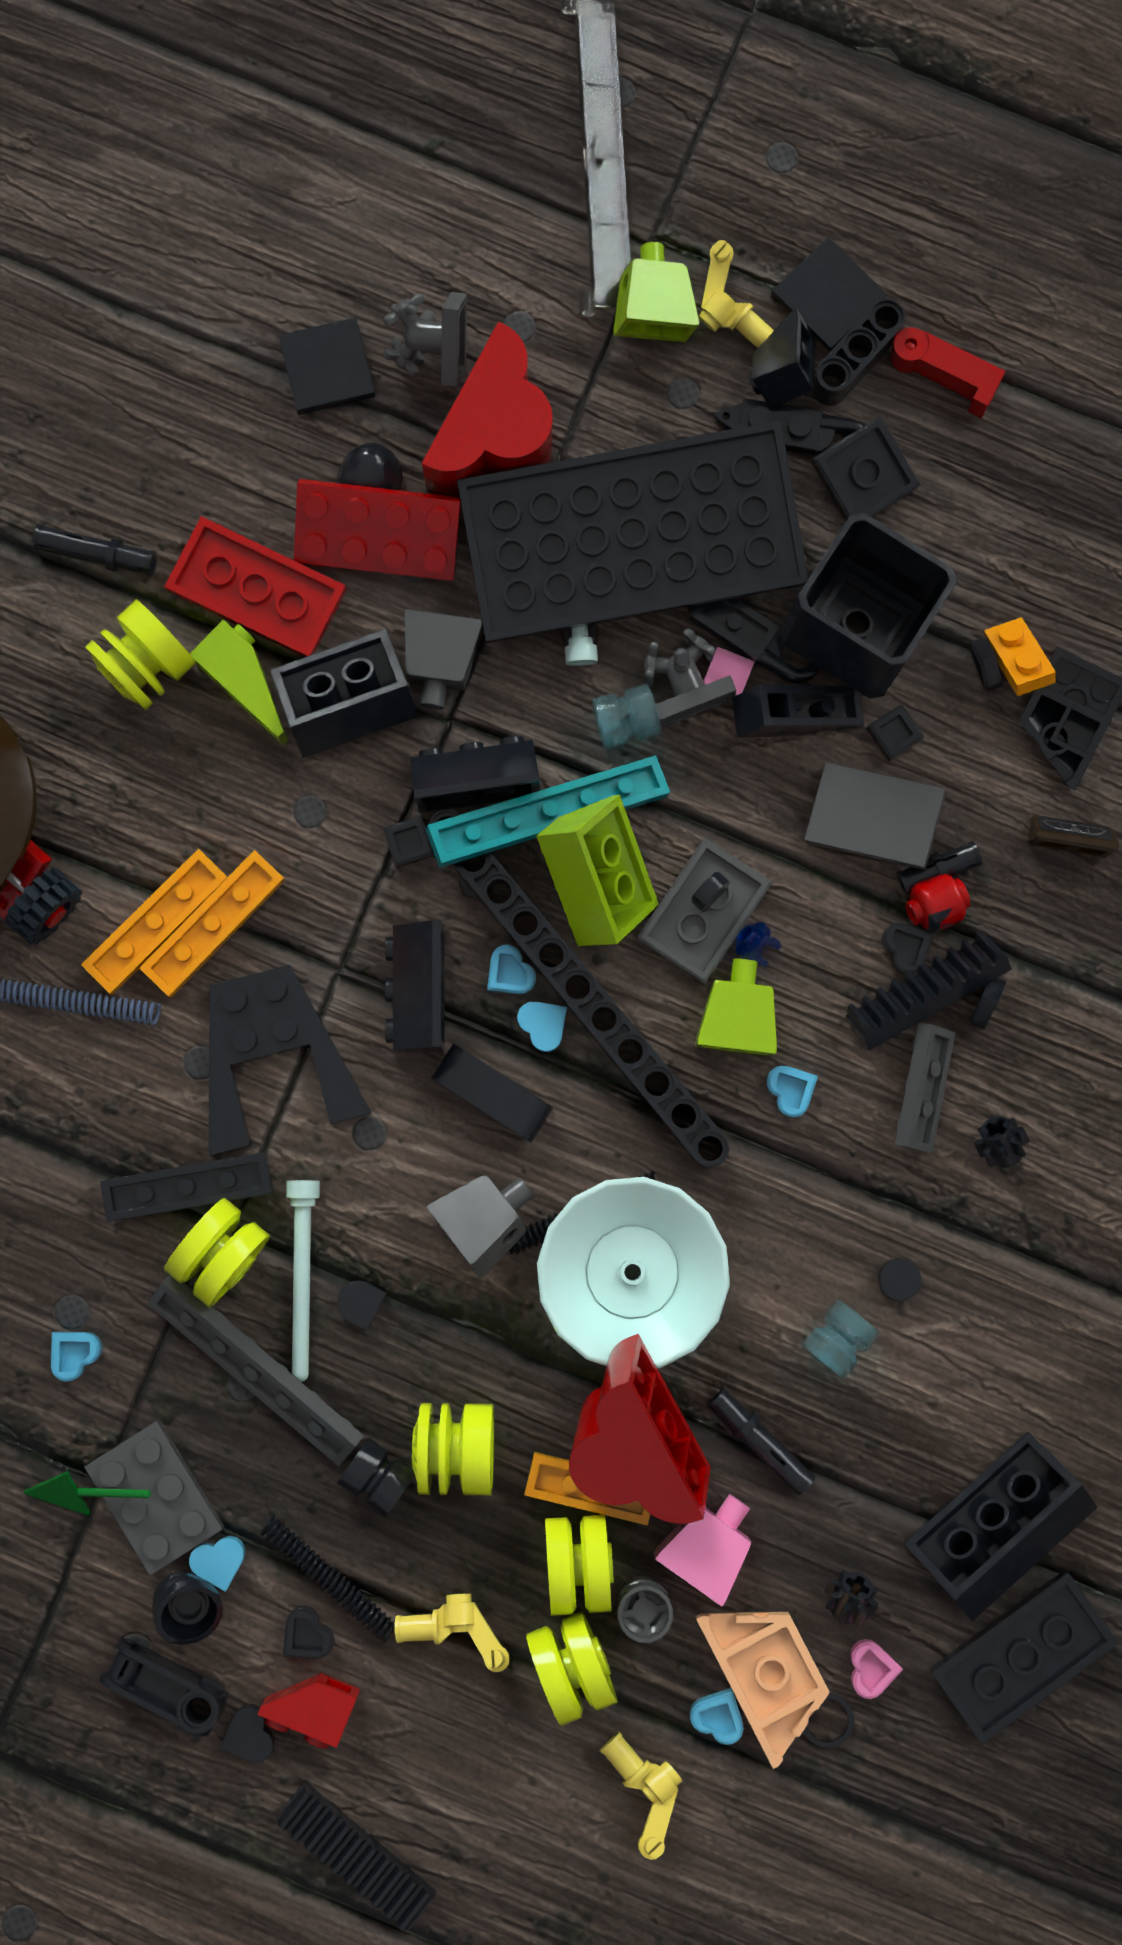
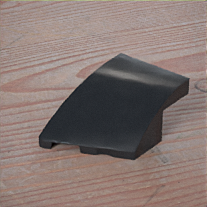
M1057 646L1049 660L1056 671V683L1033 691L1019 721L1068 787L1076 790L1112 720L1111 718L1122 700V677Z

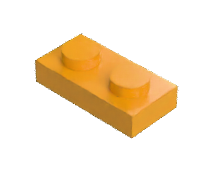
M1022 617L984 630V637H986L996 654L998 665L1017 696L1056 683V671Z

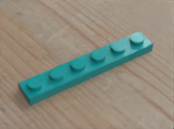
M655 755L429 824L426 827V833L439 868L535 839L541 831L558 817L610 796L620 795L625 810L667 798L670 790Z

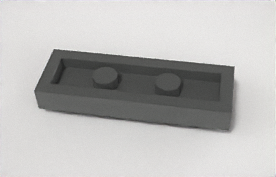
M918 1023L916 1037L912 1045L913 1054L909 1074L905 1082V1095L901 1116L897 1123L895 1145L919 1152L933 1153L955 1032L932 1024Z

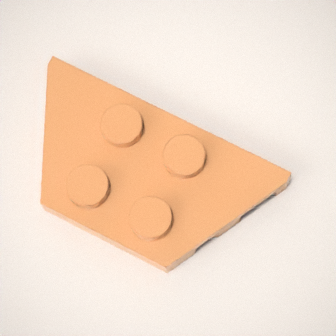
M788 1612L700 1613L696 1615V1620L772 1768L778 1767L783 1761L782 1756L796 1736L799 1737L808 1725L809 1717L815 1710L819 1709L830 1693Z

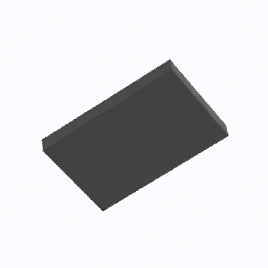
M825 762L804 840L806 843L925 870L946 789Z
M704 837L636 940L704 985L772 884V881ZM715 872H720L730 881V884L706 911L701 912L691 902V898L707 878Z

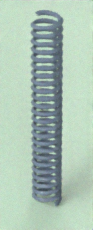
M5 978L0 982V1000L3 1003L8 1001L9 1004L14 1002L16 1005L20 1003L22 1006L26 1004L29 1007L33 1005L35 1008L40 1006L41 1009L46 1007L48 1010L53 1008L54 1011L59 1009L63 1012L66 1010L67 1013L72 1011L76 1014L79 1012L80 1015L85 1013L89 1016L92 1014L93 1017L98 1015L102 1018L105 1016L106 1019L111 1017L115 1020L118 1018L119 1021L124 1019L128 1022L131 1020L132 1023L135 1021L139 1024L144 1022L145 1025L150 1023L151 1026L157 1023L161 1011V1004L159 1002L156 1005L157 1010L153 1020L155 1003L151 1002L146 1020L148 1002L146 1000L143 1003L142 1016L140 1018L142 1001L138 1000L133 1018L135 1000L133 998L129 1005V999L125 998L120 1017L122 1007L121 996L117 999L116 1003V997L112 996L110 1000L107 994L103 1002V995L99 994L97 998L95 992L91 995L90 1000L89 991L84 996V992L81 990L77 998L76 989L72 991V994L71 990L67 989L64 996L63 987L59 989L58 993V988L54 987L52 990L50 985L45 991V986L41 985L39 988L37 983L32 989V984L28 983L26 986L24 981L20 984V987L18 980L14 984L11 979L6 982ZM44 994H45V1002H44V1004H42V1001H43V998H44ZM57 995H58V1004H57V1006H55V1003H56V1000H57ZM70 997H71V1003H70L71 1006H70V1008H68V1004H69ZM83 998H84V1005H83V1009L81 1010V1006H82ZM97 999L96 1011L94 1012V1007ZM109 1000H110L109 1013L107 1014V1009H108Z

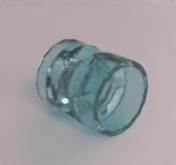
M647 683L625 689L622 697L610 693L591 700L597 728L605 750L628 744L629 738L632 736L640 741L661 735L658 712Z
M837 1299L823 1316L827 1326L825 1328L816 1327L801 1345L834 1373L845 1379L856 1365L855 1352L857 1350L867 1352L881 1333L848 1305Z

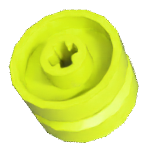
M226 1198L217 1202L198 1221L177 1246L164 1266V1271L180 1284L191 1280L204 1268L194 1284L193 1295L209 1308L215 1305L229 1289H232L242 1279L270 1238V1235L255 1222L242 1226L230 1237L240 1222L241 1211Z
M605 1515L583 1516L580 1522L581 1544H572V1528L567 1517L545 1519L551 1616L571 1615L577 1608L575 1586H584L585 1607L589 1613L611 1612L610 1583H614L612 1547L611 1542L607 1543Z
M583 1611L562 1619L561 1633L566 1646L564 1649H562L555 1632L548 1626L527 1633L526 1636L545 1695L561 1726L582 1718L583 1705L578 1688H582L589 1705L597 1711L618 1703L610 1678L611 1671L597 1636H594Z

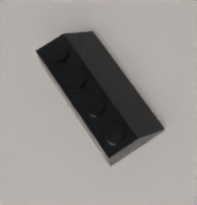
M1027 1432L904 1544L969 1619L974 1621L1098 1507L1084 1486Z

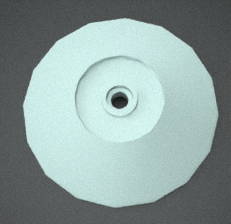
M646 1177L605 1180L573 1197L548 1226L537 1261L540 1302L557 1335L586 1360L607 1366L609 1355L619 1342L638 1333L657 1368H662L693 1352L719 1322L730 1287L727 1246L709 1212L680 1188ZM630 1264H635L640 1268V1275L634 1280L628 1279L624 1274L625 1268Z

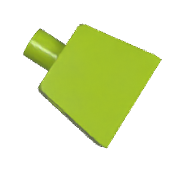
M659 242L645 243L640 247L641 259L632 260L621 275L614 336L685 343L699 326L688 268L683 263L665 262L663 244Z
M733 959L731 981L715 980L712 983L696 1037L695 1047L764 1056H774L776 1054L774 991L771 986L755 984L757 961Z

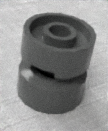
M650 1576L633 1577L620 1587L616 1596V1611L622 1631L629 1638L639 1643H651L661 1639L669 1631L673 1622V1608L666 1588L659 1580Z

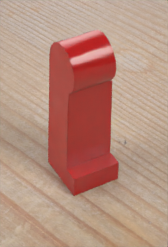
M914 327L904 328L899 331L895 336L890 353L891 363L898 371L904 373L915 371L971 400L968 412L980 419L983 418L1006 372L926 331L924 332Z

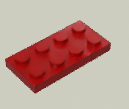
M299 479L296 497L294 561L302 564L454 581L461 499L460 497Z
M202 516L197 522L164 586L167 592L236 625L239 624L244 629L304 658L315 654L347 591L346 585Z

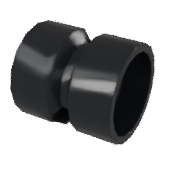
M368 1438L337 1484L355 1497L366 1493L367 1504L370 1505V1508L386 1518L415 1476V1473L402 1460L399 1461L397 1459L388 1462V1450L371 1438Z

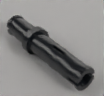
M38 524L33 533L34 550H42L102 564L110 571L115 572L119 568L151 577L157 566V558H155L157 552L155 550L124 545L121 539L112 538L111 541L79 533L46 527L42 524Z
M724 1388L709 1401L707 1406L733 1431L731 1436L737 1442L742 1440L798 1495H801L810 1487L815 1480V1476L759 1422V1415L755 1412L749 1413ZM770 1450H773L783 1461L779 1462L770 1453Z

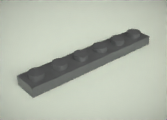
M170 1275L160 1284L148 1305L331 1461L340 1466L364 1435L355 1429L350 1421L341 1417L322 1401L317 1393L309 1390L295 1378L285 1366L276 1362L262 1350L252 1338L243 1334L229 1322L220 1311L213 1307H207L194 1296L193 1289L188 1284H180Z

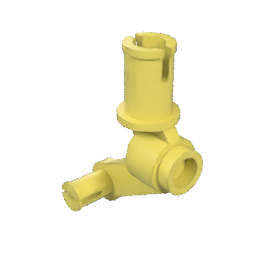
M719 240L710 249L711 261L701 304L702 311L698 318L713 332H716L720 327L730 328L732 331L737 329L754 346L759 348L774 330L752 311L754 306L751 303H736L724 292L734 252L727 241Z
M471 1594L446 1595V1604H443L439 1609H434L432 1614L396 1615L395 1638L397 1643L434 1640V1644L439 1645L452 1633L468 1632L489 1670L501 1672L510 1664L509 1652L506 1648L502 1647L475 1602H472Z
M618 1732L599 1751L606 1756L625 1779L622 1782L625 1787L642 1790L645 1796L652 1802L642 1836L638 1840V1850L647 1859H657L663 1854L665 1849L664 1839L678 1792L677 1786L683 1780L667 1761H664L660 1766L650 1763L648 1760L643 1762L622 1737V1734Z

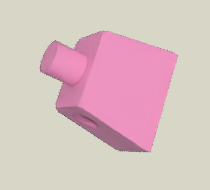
M731 1494L727 1496L717 1513L705 1507L704 1519L692 1523L678 1524L653 1552L655 1560L720 1606H723L751 1546L749 1537L737 1529L750 1508Z

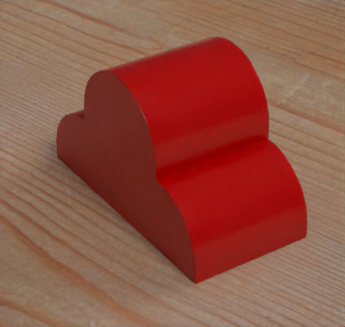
M499 321L422 461L426 490L436 495L460 497L457 482L459 479L546 464L550 461L553 426L551 405L545 394L528 381V357L522 339L513 329Z
M639 1333L627 1337L619 1342L611 1351L602 1386L591 1392L582 1405L569 1458L570 1476L576 1487L584 1495L597 1502L608 1505H623L639 1501L650 1514L670 1523L686 1524L702 1520L705 1514L711 1466Z

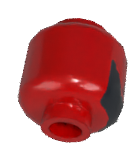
M942 874L913 885L910 891V901L906 902L905 907L907 915L914 925L920 924L926 931L934 933L962 922L966 916V909L970 907V897L964 883L959 878L954 879L948 874Z

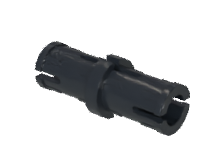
M970 841L943 854L935 852L929 855L925 870L909 867L902 871H897V879L902 891L908 896L913 885L942 874H948L952 877L983 865V861L977 845L974 841Z

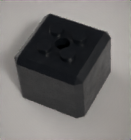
M867 514L850 515L798 594L780 629L782 643L869 699L882 697L911 656L957 583L954 569ZM849 618L860 619L866 627V632L861 634L853 633L848 629L846 620Z

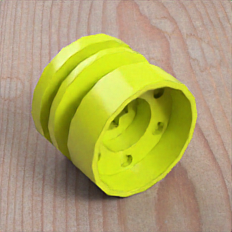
M135 599L116 617L126 633L124 637L119 639L110 631L103 629L100 634L112 648L105 653L93 640L85 648L91 654L97 670L124 698L139 704L144 710H147L153 703L141 689L148 684L159 696H162L165 691L156 675L162 671L170 678L178 681L196 664V661L170 631L141 602Z
M421 1403L412 1439V1469L417 1480L418 1494L430 1495L432 1475H438L440 1495H447L451 1475H460L463 1495H492L494 1468L493 1404H465L461 1423H453L449 1403H442L440 1423H434L432 1403Z

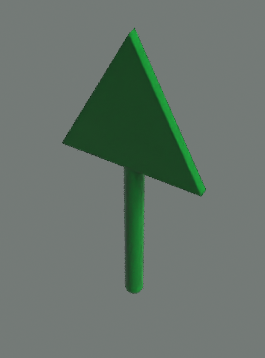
M67 1471L24 1490L23 1494L89 1516L91 1512L82 1496L149 1498L151 1491L142 1489L77 1488Z

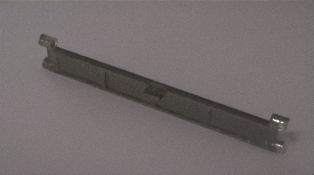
M560 0L561 12L563 14H575L592 286V291H582L578 294L579 314L588 317L595 314V306L617 307L620 278L631 262L615 4L613 0Z

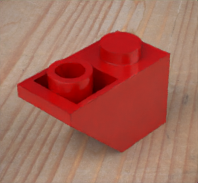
M320 1673L267 1696L257 1715L266 1718L265 1724L275 1730L288 1732L290 1728L304 1734L305 1741L311 1745L324 1749L328 1748L329 1745L337 1748L360 1689Z

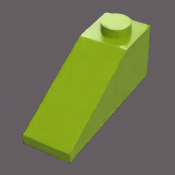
M222 620L190 655L196 661V665L277 741L284 745L288 741V737L259 657L253 646H251L255 639L239 624L232 628L226 621Z

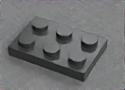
M160 1420L155 1421L85 1466L86 1471L97 1488L151 1491L149 1498L103 1497L150 1576L224 1528L223 1523Z

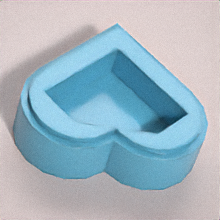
M502 945L496 948L491 956L487 991L517 995L530 992L536 983L534 969L529 964L522 962V955L514 946Z
M528 1002L519 1009L517 1014L518 1024L523 1031L530 1034L531 1042L537 1050L550 1052L560 1045L567 1007L541 1002Z
M788 1066L775 1067L768 1073L766 1086L768 1091L777 1097L776 1105L781 1114L794 1118L806 1112L818 1076Z
M52 1332L51 1370L54 1376L65 1382L79 1378L85 1371L86 1365L97 1361L102 1354L103 1347L99 1337L90 1332Z
M225 1536L219 1539L216 1544L210 1542L202 1543L192 1551L189 1558V1566L194 1574L226 1592L246 1554L245 1546L240 1539L234 1536Z
M732 1688L701 1697L690 1708V1720L697 1731L704 1734L712 1733L719 1743L725 1745L734 1744L741 1738L744 1730L743 1722Z

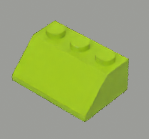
M620 795L610 796L560 816L536 836L578 946L618 944L659 905Z

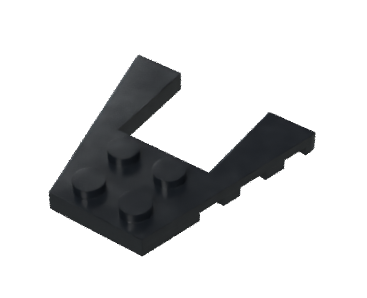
M291 965L210 985L209 1156L252 1146L232 1066L306 1046H311L330 1124L372 1114L371 1109L363 1098L355 1080L346 1067Z

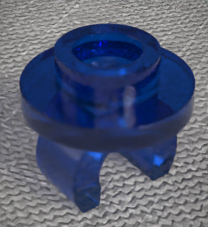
M763 922L745 926L736 938V953L743 959L757 961V964L763 967H767L769 964L761 955V950L764 946L768 945L777 950L782 946L776 938L770 936L771 930Z

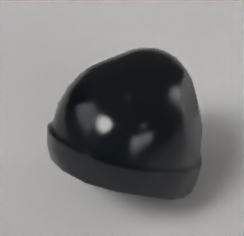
M369 442L354 448L346 455L337 475V483L401 490L403 473L399 460L390 449L376 442Z
M188 1572L171 1573L158 1584L154 1591L152 1604L153 1621L158 1633L165 1641L179 1645L197 1643L208 1637L218 1627L223 1616V1601L220 1593L214 1586L199 1576Z

